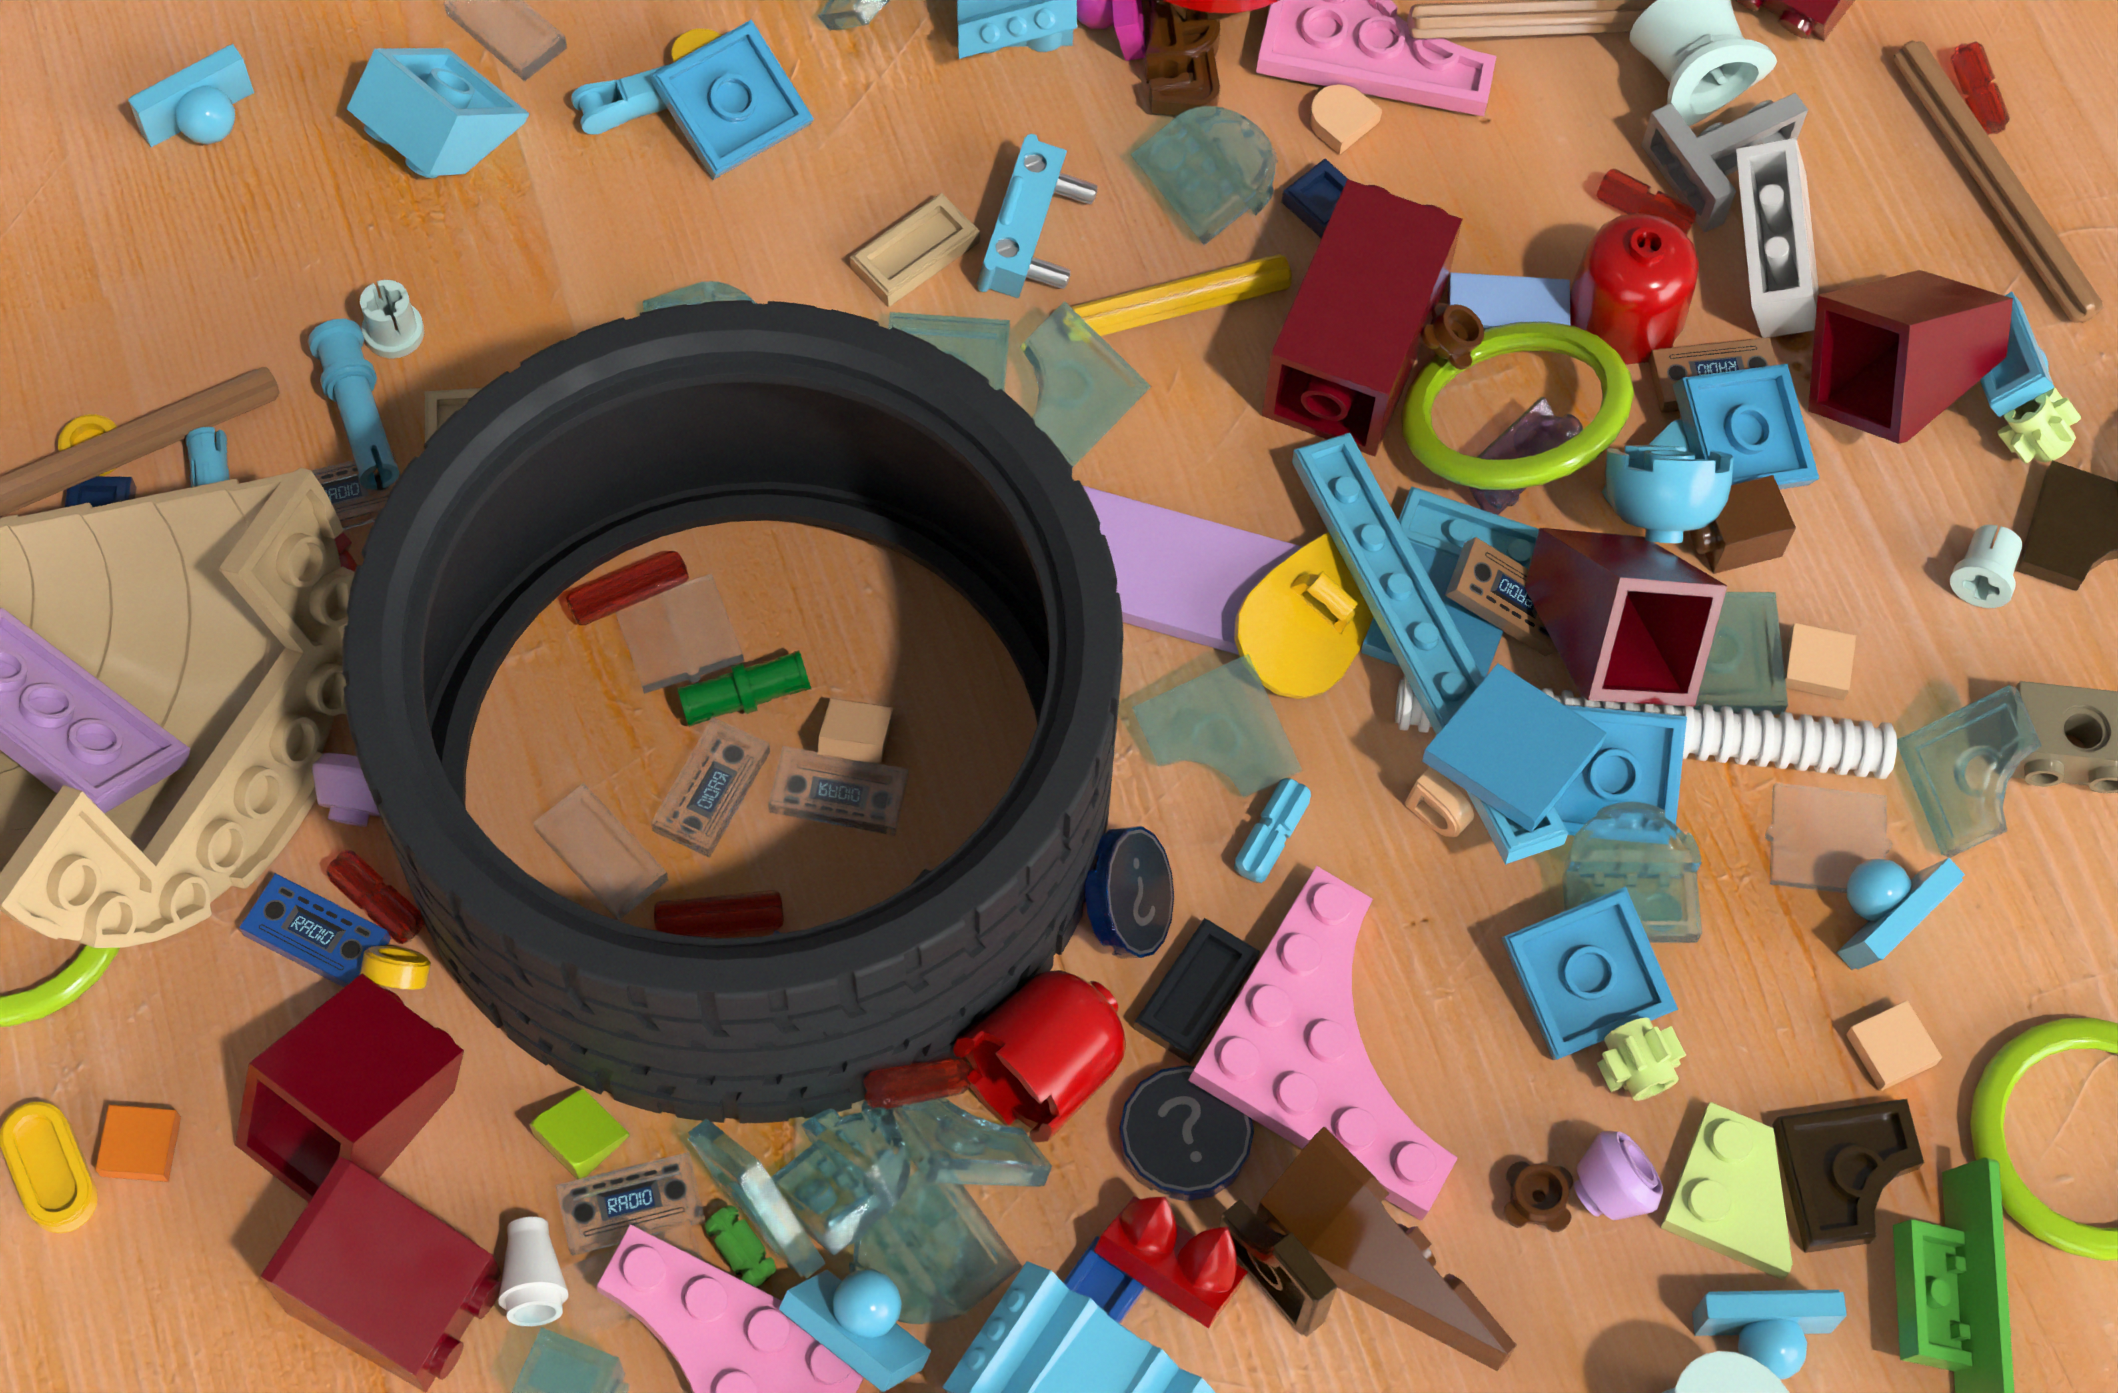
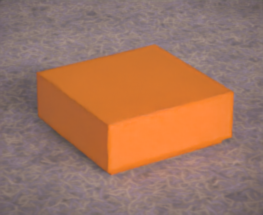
M108 1105L95 1170L101 1177L169 1182L181 1116L176 1110Z

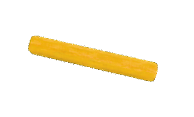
M1277 254L1068 307L1061 311L1062 329L1068 342L1076 343L1284 290L1291 286V268L1286 257Z

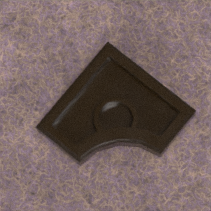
M2052 460L2044 476L2017 571L2077 591L2089 571L2104 561L2118 559V482Z
M1907 1099L1777 1117L1772 1124L1805 1253L1870 1244L1876 1238L1875 1209L1882 1190L1894 1178L1918 1170L1924 1163Z
M1241 1199L1223 1212L1219 1227L1229 1228L1235 1245L1236 1259L1301 1336L1303 1334L1306 1337L1325 1322L1338 1287L1292 1232L1284 1235L1273 1230L1258 1218Z

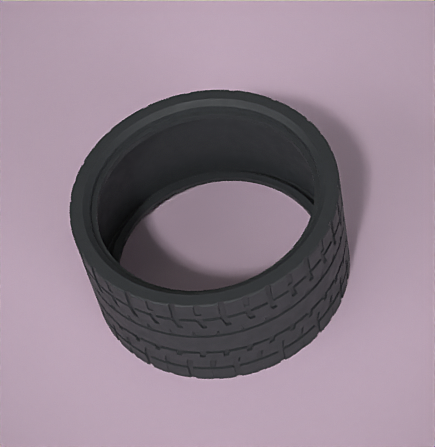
M752 300L711 301L701 304L670 306L641 312L640 316L625 320L623 317L592 327L569 339L561 340L520 362L521 366L511 373L508 371L504 372L468 400L469 402L459 411L456 410L424 444L425 450L419 458L413 457L388 494V500L384 508L380 509L361 552L364 561L362 565L356 567L346 609L348 623L344 626L342 674L347 686L343 690L349 729L356 746L355 752L422 919L441 958L456 981L463 984L466 994L497 1028L503 1025L508 1038L545 1066L551 1065L557 1069L558 1074L600 1095L603 1091L613 1094L614 1099L618 1102L659 1114L666 1112L675 1114L679 1118L724 1123L725 1118L739 1119L740 1123L783 1122L797 1117L807 1119L852 1109V1103L866 1100L867 1104L912 1086L913 1082L923 1077L928 1078L961 1058L956 1057L953 1048L956 1040L1028 979L1039 973L1048 972L1053 968L1054 955L1062 954L1082 917L1083 904L1089 901L1101 863L1102 847L1105 845L1109 817L1122 676L1123 618L1120 594L1117 593V576L1106 536L1101 534L1099 518L1084 487L1079 480H1073L1072 467L1046 432H1042L1035 425V420L1002 389L995 390L991 387L989 379L955 356L944 353L937 349L935 345L895 327H892L890 330L879 326L878 321L834 309L827 310L812 305L768 301V304L752 303ZM770 520L812 524L842 530L867 538L906 555L938 575L959 592L981 614L1007 648L1025 683L1038 726L1026 757L1005 795L983 824L950 857L923 878L880 903L848 917L812 928L762 937L708 938L674 935L635 927L597 914L572 902L527 874L495 846L466 810V768L473 730L481 704L492 680L517 639L533 620L564 590L593 569L630 549L663 536L696 527L727 522Z

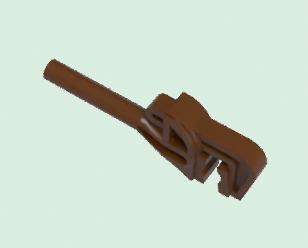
M1149 0L1150 41L1145 56L1146 83H1149V102L1152 113L1192 118L1209 116L1217 109L1220 96V83L1215 60L1219 48L1220 21H1217V19L1208 20L1207 12L1192 9L1186 10L1185 20L1172 3L1164 0ZM1188 73H1193L1194 81L1190 82Z

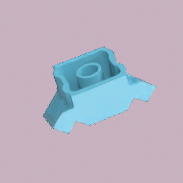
M956 0L959 59L979 53H992L1003 47H1029L1038 52H1049L1060 46H1073V29L1077 28V0Z
M1026 1261L942 1387L947 1393H1216L1202 1377L1180 1369L1163 1349L1152 1345L1145 1339H1140L1109 1317L1107 1312L1101 1309L1091 1298L1069 1290L1051 1270Z

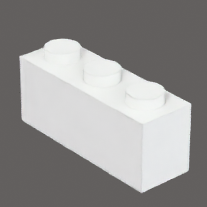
M1792 138L1737 148L1736 154L1751 305L1762 338L1815 330L1819 288L1807 177L1797 139Z

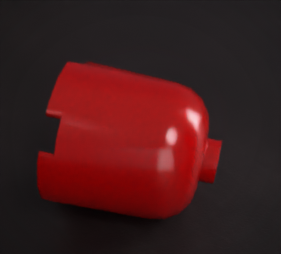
M1650 214L1621 215L1603 224L1588 243L1571 286L1570 326L1578 327L1600 337L1616 350L1626 365L1649 362L1652 350L1672 348L1675 339L1684 328L1696 286L1699 263L1694 244L1681 228L1663 217Z
M1057 970L1039 973L1024 982L956 1040L953 1050L956 1057L963 1058L966 1056L973 1070L964 1079L982 1104L1007 1127L1018 1119L1032 1128L1029 1132V1139L1039 1143L1049 1141L1112 1077L1124 1057L1126 1039L1121 1020L1116 1013L1118 1011V1004L1111 992L1099 982H1087L1081 977Z

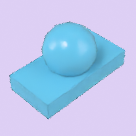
M231 44L131 96L128 101L140 132L150 147L163 142L181 131L195 143L212 144L220 142L231 133L235 122V108L233 104L253 94L254 90L243 57L235 46Z
M2013 292L2005 295L2013 298L2007 357L1980 379L1988 403L1998 417L2055 388L2049 374L2046 354L2038 346L2023 306Z
M1950 858L1920 870L1911 880L1905 869L1894 861L1885 859L1864 861L1854 869L1847 882V900L1854 912L1868 920V922L1837 954L1851 970L1855 968L1858 970L1883 960L1963 881L1962 877L1965 874Z
M874 1269L857 1270L848 1274L843 1281L829 1270H825L787 1290L779 1307V1310L883 1392L921 1371L931 1353L929 1348L896 1323L899 1319L902 1305L898 1288L890 1277Z
M1839 1290L1708 1292L1694 1309L1692 1315L1695 1336L1739 1335V1354L1753 1358L1766 1366L1780 1380H1783L1797 1373L1806 1360L1807 1341L1804 1334L1832 1333L1844 1320L1847 1313L1844 1292H1839Z

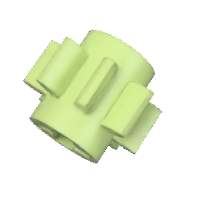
M2053 388L2004 414V418L2009 425L2002 427L1998 431V435L2011 452L2017 453L2023 463L2027 464L2033 457L2040 462H2049L2060 458L2071 448L2076 437L2070 425L2078 422L2081 419V415L2067 397L2062 398L2057 389Z
M1640 1018L1614 1029L1604 1038L1609 1050L1602 1053L1604 1059L1597 1064L1611 1092L1623 1087L1625 1092H1630L1634 1101L1653 1097L1669 1089L1679 1081L1674 1068L1681 1065L1679 1059L1686 1056L1672 1026L1660 1031L1658 1026L1653 1027L1649 1018Z

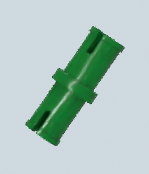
M798 650L777 659L744 668L743 663L731 666L732 672L700 683L697 682L684 687H678L677 691L688 726L691 727L712 718L743 709L745 714L758 711L756 705L789 694L810 690L811 686L800 651Z

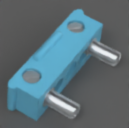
M1028 134L1024 138L976 285H978V289L981 292L991 289L1019 299L1026 277L1061 289L1068 285L1070 269L1035 258L1033 254L1053 193L1092 204L1097 194V185L1060 173L1067 150L1038 141V137L1035 134Z

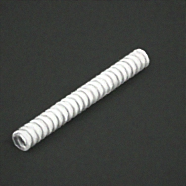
M1404 675L1403 680L1399 681L1395 723H1398L1399 730L1406 731L1409 729V725H1418V731L1426 733L1429 727L1432 726ZM1551 688L1542 689V692L1561 704L1687 716L1683 759H1686L1689 753L1695 754L1696 760L1706 761L1709 755H1713L1716 762L1726 763L1729 757H1733L1736 764L1746 765L1748 760L1752 759L1755 765L1759 767H1766L1768 762L1772 761L1775 767L1779 769H1786L1788 764L1792 763L1798 771H1806L1809 765L1814 766L1815 771L1818 773H1826L1829 767L1834 768L1835 774L1846 775L1849 769H1851L1857 777H1866L1870 771L1873 772L1877 779H1886L1893 770L1895 763L1897 737L1891 723L1881 722L1878 728H1874L1872 722L1867 720H1861L1858 726H1854L1851 719L1841 718L1838 724H1834L1831 717L1821 716L1818 722H1814L1812 716L1808 714H1802L1798 720H1794L1792 713L1782 712L1779 718H1775L1772 711L1762 710L1759 716H1755L1752 709L1742 708L1739 714H1735L1732 707L1722 706L1719 712H1715L1712 705L1702 704L1700 709L1696 710L1693 709V706H1680L1676 708L1673 705L1656 706L1642 703L1590 701L1582 696L1580 698L1574 697L1571 690H1563L1561 696L1553 694V689Z

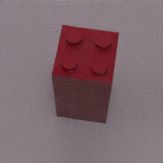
M1347 179L1271 352L1261 416L1327 440L1351 433L1360 452L1376 457L1423 344L1421 331L1426 325L1431 324L1433 320L1431 310L1440 303L1447 286L1463 219L1448 214L1440 207L1428 204L1422 205L1398 197L1380 186L1364 185Z

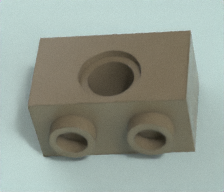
M2020 681L2002 708L2003 776L2022 778L2028 784L2047 787L2060 783L2088 785L2091 790L2099 793H2117L2118 691ZM2066 735L2078 738L2086 748L2073 745Z

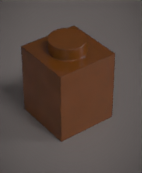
M1774 475L1731 485L1728 501L1719 516L1701 529L1690 530V536L1696 551L1699 554L1706 555L1713 574L1782 557L1796 527Z

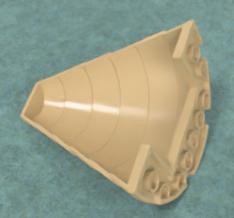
M299 467L294 472L245 483H239L235 478L98 507H92L90 503H84L20 517L17 514L0 518V608L5 609L190 748L186 766L105 814L83 791L63 785L59 792L56 793L0 751V910L9 918L45 936L54 939L62 938L80 941L82 944L95 948L130 947L155 942L180 933L212 915L210 902L218 898L231 886L247 889L278 857L296 833L317 798L312 765L323 755L322 752L327 742L334 716L337 714H347L343 690L347 684L342 674L344 626L348 623L346 609L355 572L340 565L334 538L343 532V528L326 491L311 470Z

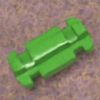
M728 1205L707 1219L705 1222L706 1233L709 1237H716L714 1240L715 1246L735 1274H743L741 1279L756 1288L776 1272L775 1261L772 1257L765 1258L767 1254L765 1252L766 1248L745 1219L738 1220L737 1208Z

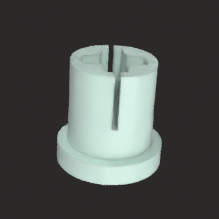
M394 280L377 281L381 298H379L374 283L367 286L360 297V305L364 315L362 323L364 340L368 348L378 356L384 358L404 357L416 350L423 340L424 324L418 310L411 305L408 292L402 284ZM392 317L394 318V320H395V322H396L397 329H398L397 331H396V329H395V326H394Z
M1984 525L1975 530L1965 558L1955 565L1950 577L1952 590L1965 602L1983 608H1997L2004 606L2011 600L2016 586L2013 573L2022 550V541L2015 532L2008 528L2000 527L1992 549L1991 545L1998 525Z

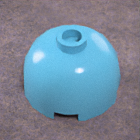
M1628 445L1625 446V453L1620 452L1619 449L1607 448L1605 468L1607 495L1615 513L1623 521L1645 529V540L1659 543L1683 542L1684 531L1701 529L1715 520L1721 513L1729 497L1734 457L1728 453L1712 450L1710 451L1709 460L1695 459L1694 453L1686 452V447Z

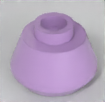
M324 753L313 763L312 772L317 802L320 806L330 808L328 820L367 827L369 815L380 816L357 756Z
M1602 1131L1599 1133L1577 1165L1579 1180L1574 1183V1188L1583 1205L1594 1216L1598 1217L1604 1213L1612 1220L1625 1219L1652 1213L1657 1210L1663 1194V1187L1655 1168L1642 1149L1623 1132Z

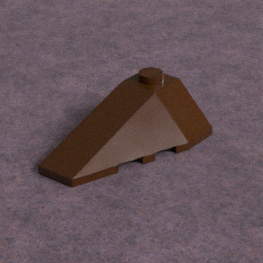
M1325 1126L1321 1128L1259 1201L1257 1217L1281 1234L1287 1235L1292 1232L1336 1283L1337 1288L1498 1371L1508 1361L1517 1344L1463 1280L1450 1273L1444 1277L1434 1268L1436 1259L1429 1249L1432 1243L1417 1226H1412L1409 1229L1405 1225L1395 1222L1382 1204V1201L1389 1195V1192Z

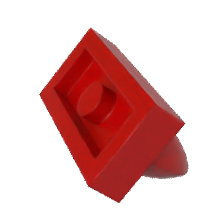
M1133 1196L1102 1233L1094 1250L1095 1253L1208 1329L1239 1290L1248 1271L1237 1265L1235 1245L1228 1227L1212 1228L1194 1236L1176 1224L1173 1211L1166 1197L1139 1199Z

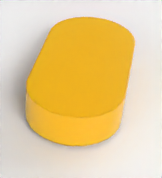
M31 1102L16 1108L8 1115L1 1127L0 1146L26 1212L39 1227L52 1233H66L81 1227L90 1219L95 1211L98 1192L70 1122L57 1107L49 1103Z

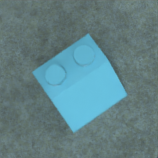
M375 48L346 108L365 124L364 130L368 135L377 141L391 145L406 157L405 163L411 170L427 178H437L441 175L466 174L520 128L530 114L449 48Z

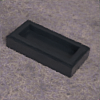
M1204 918L1135 1020L1134 1030L1190 1064L1259 960L1261 951Z

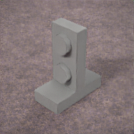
M1793 93L1776 102L1772 100L1763 101L1753 107L1746 116L1726 125L1721 122L1713 124L1696 137L1673 104L1670 103L1651 113L1641 146L1705 233L1725 223L1736 193L1735 188L1726 177L1738 171L1736 149L1792 138L1797 139L1808 113V108L1798 95Z

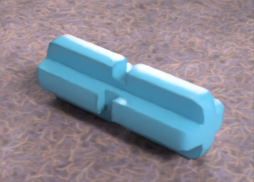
M1291 778L1280 780L1260 815V823L1254 825L1235 858L1234 869L1239 875L1255 883H1262L1266 880L1285 847L1286 838H1290L1310 803L1311 791L1309 788Z

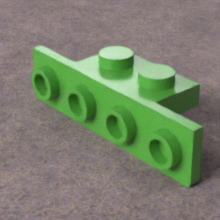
M1984 1157L1942 1172L1945 1227L1913 1219L1893 1225L1900 1360L1954 1371L1955 1393H2015L2000 1168L1997 1160Z

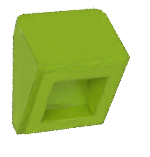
M584 1088L544 1111L529 1124L534 1137L579 1182L583 1181L630 1136L629 1132Z

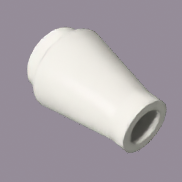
M540 1217L516 1219L507 1226L508 1243L498 1302L506 1310L509 1322L519 1326L544 1325L557 1320L562 1315V1304L568 1298V1291L549 1236L548 1222Z

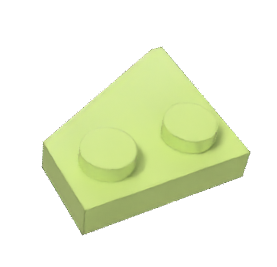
M1709 1102L1704 1110L1660 1228L1784 1280L1790 1273L1793 1263L1774 1129Z

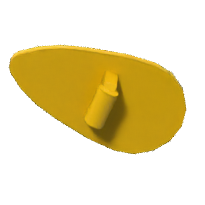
M1329 532L1302 547L1270 571L1245 596L1235 616L1234 640L1243 665L1259 684L1279 696L1305 699L1322 695L1341 680L1358 654L1374 617Z

